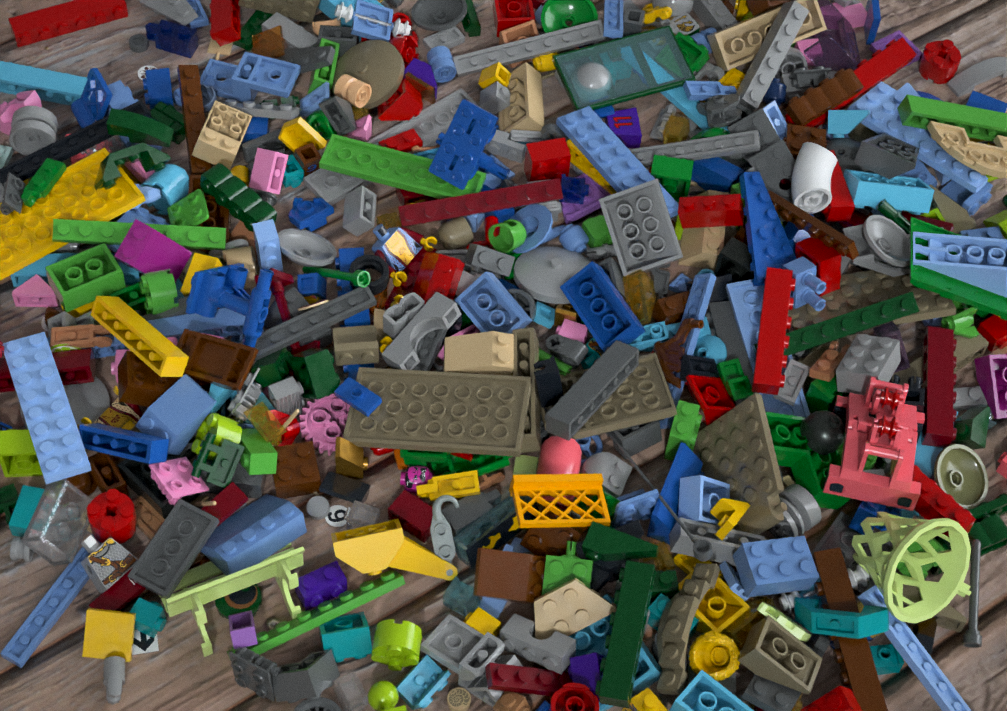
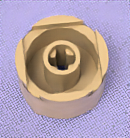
M253 246L223 250L224 262H227V265L242 263L244 268L248 269L244 289L256 287L257 284L254 276L259 275L258 267H256L255 261L257 260Z

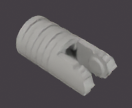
M120 656L107 657L103 662V684L106 686L107 701L112 705L119 703L122 686L125 684L126 661Z

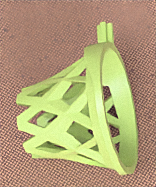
M880 511L877 512L878 518L867 517L861 523L865 535L853 536L851 545L856 551L852 555L853 559L870 575L883 595L884 602L891 615L898 620L918 623L936 615L950 603L956 594L961 597H965L966 594L970 596L971 591H969V588L971 586L964 583L969 568L971 546L968 533L958 522L949 518L931 520L904 518ZM885 525L887 529L886 531L873 533L871 526ZM948 531L949 537L942 533ZM939 536L950 542L951 549L936 552L928 541ZM891 541L893 545L892 551L882 552V545ZM915 541L926 552L910 553L907 548ZM861 543H868L872 556L866 555ZM899 562L905 563L911 577L895 572ZM936 562L944 574L939 582L925 581L921 566ZM903 584L917 586L921 601L914 603L903 596ZM903 601L909 604V606L903 608Z

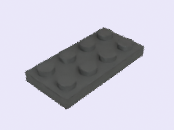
M179 499L128 574V578L165 599L170 598L219 524V519Z

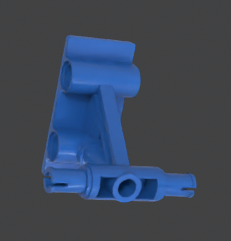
M462 99L446 134L441 132L438 136L440 139L436 140V144H439L440 147L432 161L429 172L461 190L465 189L468 181L474 177L477 170L486 174L491 173L502 181L507 179V174L510 173V170L495 163L496 160L483 152L486 144L490 143L496 133L497 128L495 125L498 117L472 102Z
M242 263L195 272L191 279L190 295L186 300V313L189 315L196 313L204 317L214 318L218 308H227L246 316L242 329L244 334L242 344L255 348L257 338L262 335L264 322L268 315V306L272 295L269 289L274 272L269 269H260L257 286L252 289L251 296L244 290L248 269L244 268Z

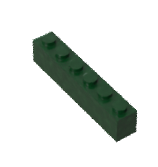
M626 560L625 568L620 570L619 582H622L621 589L616 590L614 599L617 609L616 612L611 613L610 626L613 627L611 635L607 634L605 649H608L607 657H602L600 671L603 672L602 680L597 681L595 692L596 695H599L601 704L629 709L656 575L655 565Z

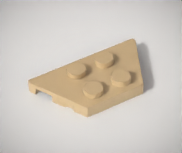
M574 578L534 599L536 639H547L555 631L570 636L603 619L612 612H616L617 606L613 602L610 603L601 597L595 590L586 587L579 579Z

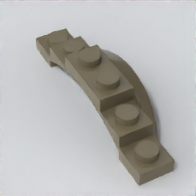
M696 563L692 578L685 579L683 588L671 598L662 613L657 634V650L662 672L656 690L660 694L680 695L683 691L687 678L685 660L691 625L704 595L709 589L715 588L720 572L717 564Z

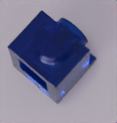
M562 174L560 184L563 199L559 200V202L583 204L584 197L589 195V184H585V178L566 177V174Z

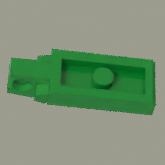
M49 158L44 161L23 190L24 193L21 199L25 206L32 207L38 198H45L65 172V163Z

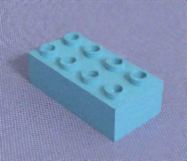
M845 169L843 176L856 208L870 206L872 209L877 210L876 206L878 203L886 199L890 205L896 210H900L901 213L902 210L914 215L929 213L935 190L920 178L896 176L888 179L873 172Z

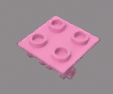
M187 457L148 465L151 469V478L157 483L162 494L166 495L171 505L175 506L183 496L209 491L208 486L201 477L196 478L190 475L193 466Z

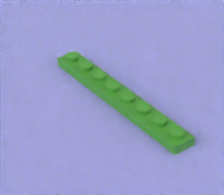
M53 219L52 241L121 245L133 223ZM146 224L184 248L225 250L226 228Z
M386 571L380 575V578L374 581L363 582L359 588L353 591H345L339 595V598L332 601H324L318 605V608L312 611H303L296 616L297 618L289 622H280L274 629L268 632L257 633L258 644L247 646L246 648L260 655L406 584L403 575L397 571ZM232 646V649H231V650L226 651L227 654H228L229 659H230L229 652L231 651V652L235 653L236 650H237V649H234L233 646Z

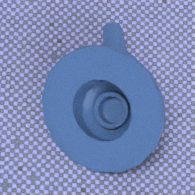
M540 204L528 205L510 218L520 221L524 225L527 234L525 242L519 248L510 252L516 254L527 253L540 244L557 238L560 235V231L566 226L560 225L551 228L553 224L552 213L547 207Z

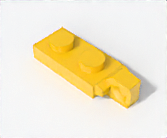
M477 470L435 476L427 480L428 484L416 486L417 495L420 498L430 497V501L436 500L442 495H451L459 498L481 494Z

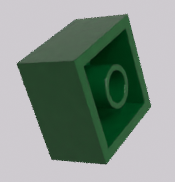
M311 348L288 356L296 382L299 381L303 387L304 393L301 394L303 398L320 399L334 394V391L339 387L340 378L334 370V358L328 349Z

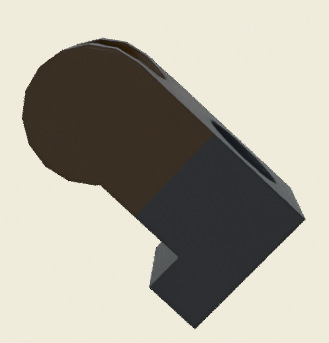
M934 617L915 623L912 628L913 634L930 656L937 628V621Z

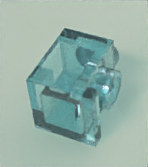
M455 576L443 594V605L466 617L471 611L474 612L477 609L481 600L479 596L473 595L474 588L459 581L460 578Z

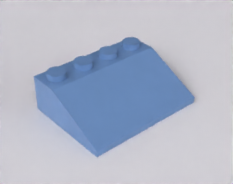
M266 494L222 522L213 531L201 552L226 576L262 562L305 534L307 529L303 512L288 500Z

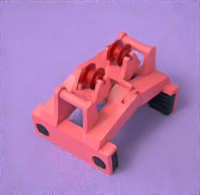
M871 376L865 396L849 393L848 397L837 395L833 413L842 420L846 435L843 444L841 466L830 464L824 481V493L909 511L914 510L920 496L921 483L912 481L916 444L923 428L925 413L917 412V406L904 404L909 384L904 383L900 385L876 380V377ZM874 388H876L877 390L873 395L872 402H870ZM868 455L891 459L890 477L863 472Z

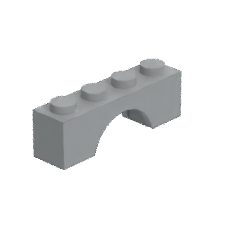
M438 292L428 299L423 308L414 315L407 326L399 332L398 336L381 354L387 365L392 369L413 370L420 362L417 356L419 341L431 331L438 329L448 330L460 317L461 312L456 302Z

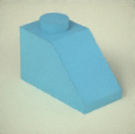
M828 110V134H833V138H844L845 134H850L870 114V110Z

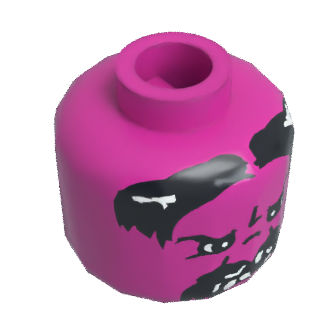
M409 465L406 468V472H401L400 485H404V489L409 493L417 494L416 486L428 484L427 480L432 479L433 473L426 466Z

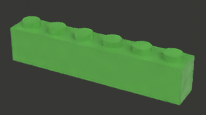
M908 94L897 107L902 125L928 130L927 125L930 121L962 127L970 138L994 142L993 140L997 135L1007 137V113Z

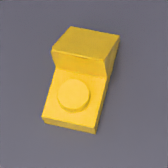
M721 498L710 510V513L719 520L717 525L720 526V529L715 535L723 540L751 505L747 502Z

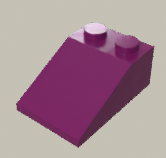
M135 219L114 258L142 274L170 269L169 274H173L176 283L192 252L157 230Z
M1007 354L987 355L974 359L977 381L994 419H1006Z

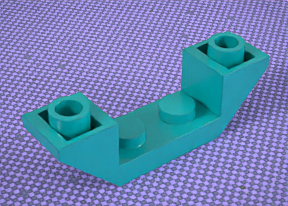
M799 597L794 599L795 621L814 634L860 639L889 630V609L887 607L865 605L861 613L821 609L817 599Z

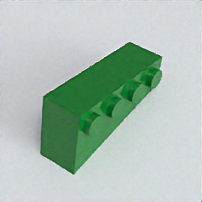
M835 375L830 382L820 379L811 382L809 390L804 396L809 412L812 414L819 410L833 412L837 395L847 397L849 393L837 391Z

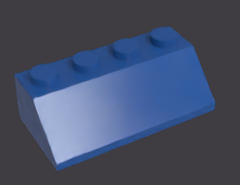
M591 261L560 286L603 352L616 340L630 344L646 331L603 268L595 262Z
M682 442L660 493L677 517L680 478L697 475L704 476L705 472L701 471L703 462ZM659 498L651 516L647 537L670 545L669 534L677 521Z

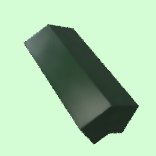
M465 0L468 9L466 16L462 20L464 31L468 33L469 37L480 36L481 27L472 0Z

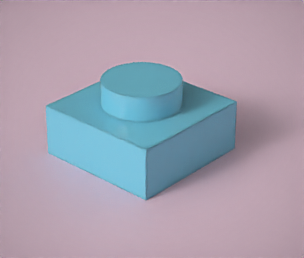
M537 301L535 303L537 308L536 316L533 321L550 329L554 325L555 309Z

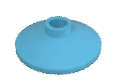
M708 335L697 340L693 356L703 357L706 352L704 358L714 359L716 365L726 361L727 348L720 338Z

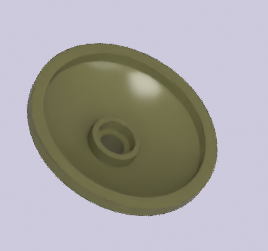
M961 444L950 445L941 450L934 465L935 482L964 509L976 508L984 501L988 491V475L981 458L971 448Z

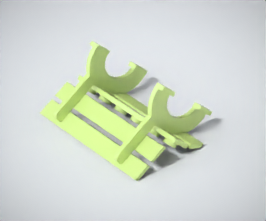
M289 543L288 545H286L285 547H283L282 549H280V550H278V551H281V550H283V549L289 548V547L292 546V544ZM303 546L297 549L292 547L269 556L262 562L227 576L223 574L187 588L190 585L223 573L211 561L189 569L174 590V592L180 589L181 591L172 594L168 599L161 598V601L169 617L191 610L204 642L201 644L204 657L213 654V649L204 626L207 623V617L203 604L274 577L282 592L292 620L297 618L296 616L301 613V608L299 605L294 606L289 589L299 587L297 573L291 574L290 570L304 565L303 553L305 549Z

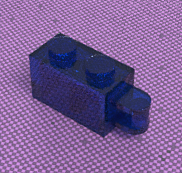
M161 19L159 24L148 23L145 26L148 40L154 41L157 49L191 59L199 46L197 29Z

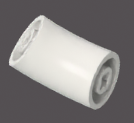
M812 142L803 143L793 168L791 180L793 204L809 214L822 211L831 203V177L838 161L832 152Z

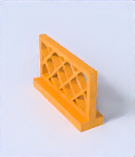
M602 473L513 475L509 493L510 496H513L519 528L590 527L592 521L604 526H610L611 520L602 488L604 481ZM573 495L577 499L572 503L563 496ZM586 495H597L598 500L593 502ZM519 496H529L532 500L527 504ZM541 496H552L555 499L549 503ZM558 501L568 507L564 512L554 506ZM580 501L590 506L586 512L577 506ZM535 502H538L539 504L544 506L545 509L542 512H539L538 510L533 508L532 505ZM550 510L559 517L557 519H550L545 515ZM573 510L582 517L580 519H573L568 516V513ZM596 510L602 514L603 518L596 519L590 513ZM528 511L536 518L534 520H524L523 514Z

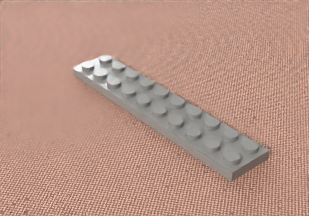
M459 89L425 108L417 117L413 116L410 120H404L367 141V143L378 145V142L414 128L423 141V147L437 145L436 140L440 139L438 138L441 132L446 134L462 99H466L477 106L479 105L465 91ZM322 168L304 177V184L318 198H323L331 206L344 199L346 194L361 185L365 187L372 183V181Z

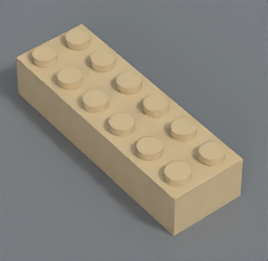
M795 0L809 10V13L793 43L827 30L817 0ZM782 5L707 35L717 66L721 67L724 71H728L754 60Z

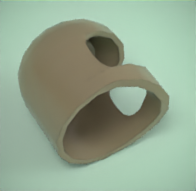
M464 217L447 221L438 229L439 240L447 250H457L474 241L472 230Z

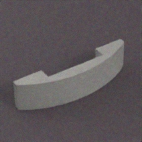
M995 57L979 62L952 78L947 83V86L957 97L972 92L976 85L997 76H1001L1003 79L1007 77V57Z

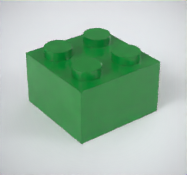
M654 155L651 175L658 179L659 183L676 202H679L680 197H688L694 161Z

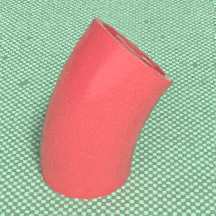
M559 436L548 438L541 445L536 474H579L582 456L580 445L572 438L569 441ZM573 495L563 496L573 503ZM541 496L548 502H552L555 499L552 496ZM559 501L555 504L563 510L568 508Z

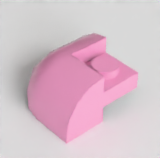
M35 90L19 92L16 94L17 98L9 103L4 101L0 105L1 132L10 135L12 116L19 108L25 106L42 107L41 99Z

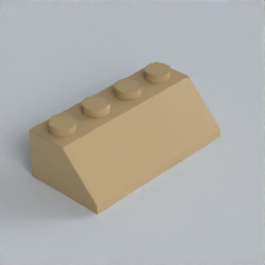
M525 62L511 72L507 87L510 91V106L499 112V130L510 133L512 129L541 131L544 126L542 77L537 70Z
M707 190L696 196L726 195L729 193ZM725 226L684 228L680 247L684 258L679 259L678 265L715 270L719 253L724 246Z

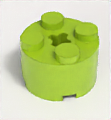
M210 413L197 429L196 439L191 447L192 452L199 455L202 448L200 444L202 440H205L208 432L216 435L213 444L219 446L222 438L239 444L242 435V428L237 425L239 422L217 413ZM210 451L207 459L213 460L216 453Z
M395 619L383 620L376 625L371 659L388 665V669L392 671H401L402 667L418 665L422 642L421 628L405 620L402 621V624L394 623Z

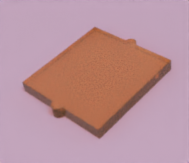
M279 25L252 36V52L254 54L274 59L285 55V39L283 38L282 26Z
M407 71L405 74L406 80L421 93L422 98L431 104L436 103L434 88Z

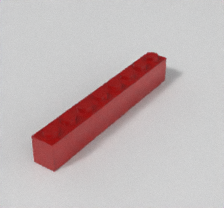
M903 37L897 41L893 39L885 46L886 49L883 51L881 49L877 50L869 61L864 59L857 65L858 68L853 71L864 86L863 89L831 110L845 109L881 81L883 82L909 64L917 54ZM828 112L805 126L819 127L828 120ZM787 113L785 115L786 123L795 124Z

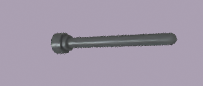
M974 539L971 546L968 630L963 635V646L970 648L982 647V636L980 631H978L981 542L978 539Z

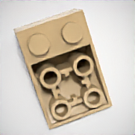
M215 100L198 137L192 156L214 165L221 163L230 170L252 116Z

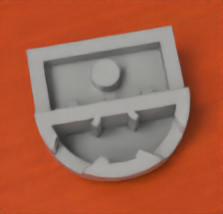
M600 452L589 457L581 465L580 474L602 473L604 480L602 484L603 490L618 498L633 467L612 453Z

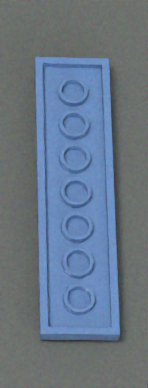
M590 106L557 118V126L617 193L655 179ZM660 184L670 218L677 216L679 204Z

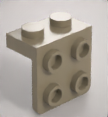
M366 325L333 329L335 366L379 363V345L375 326Z

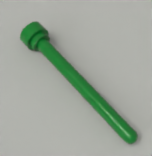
M304 266L302 268V271L306 274L318 273L323 277L352 281L356 287L365 288L371 280L370 274L364 270H356L350 273L320 267Z

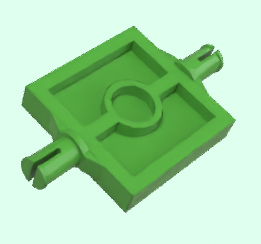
M567 541L566 555H546L542 595L574 578L579 579L586 587L591 589L594 561L580 559L575 556L577 542Z

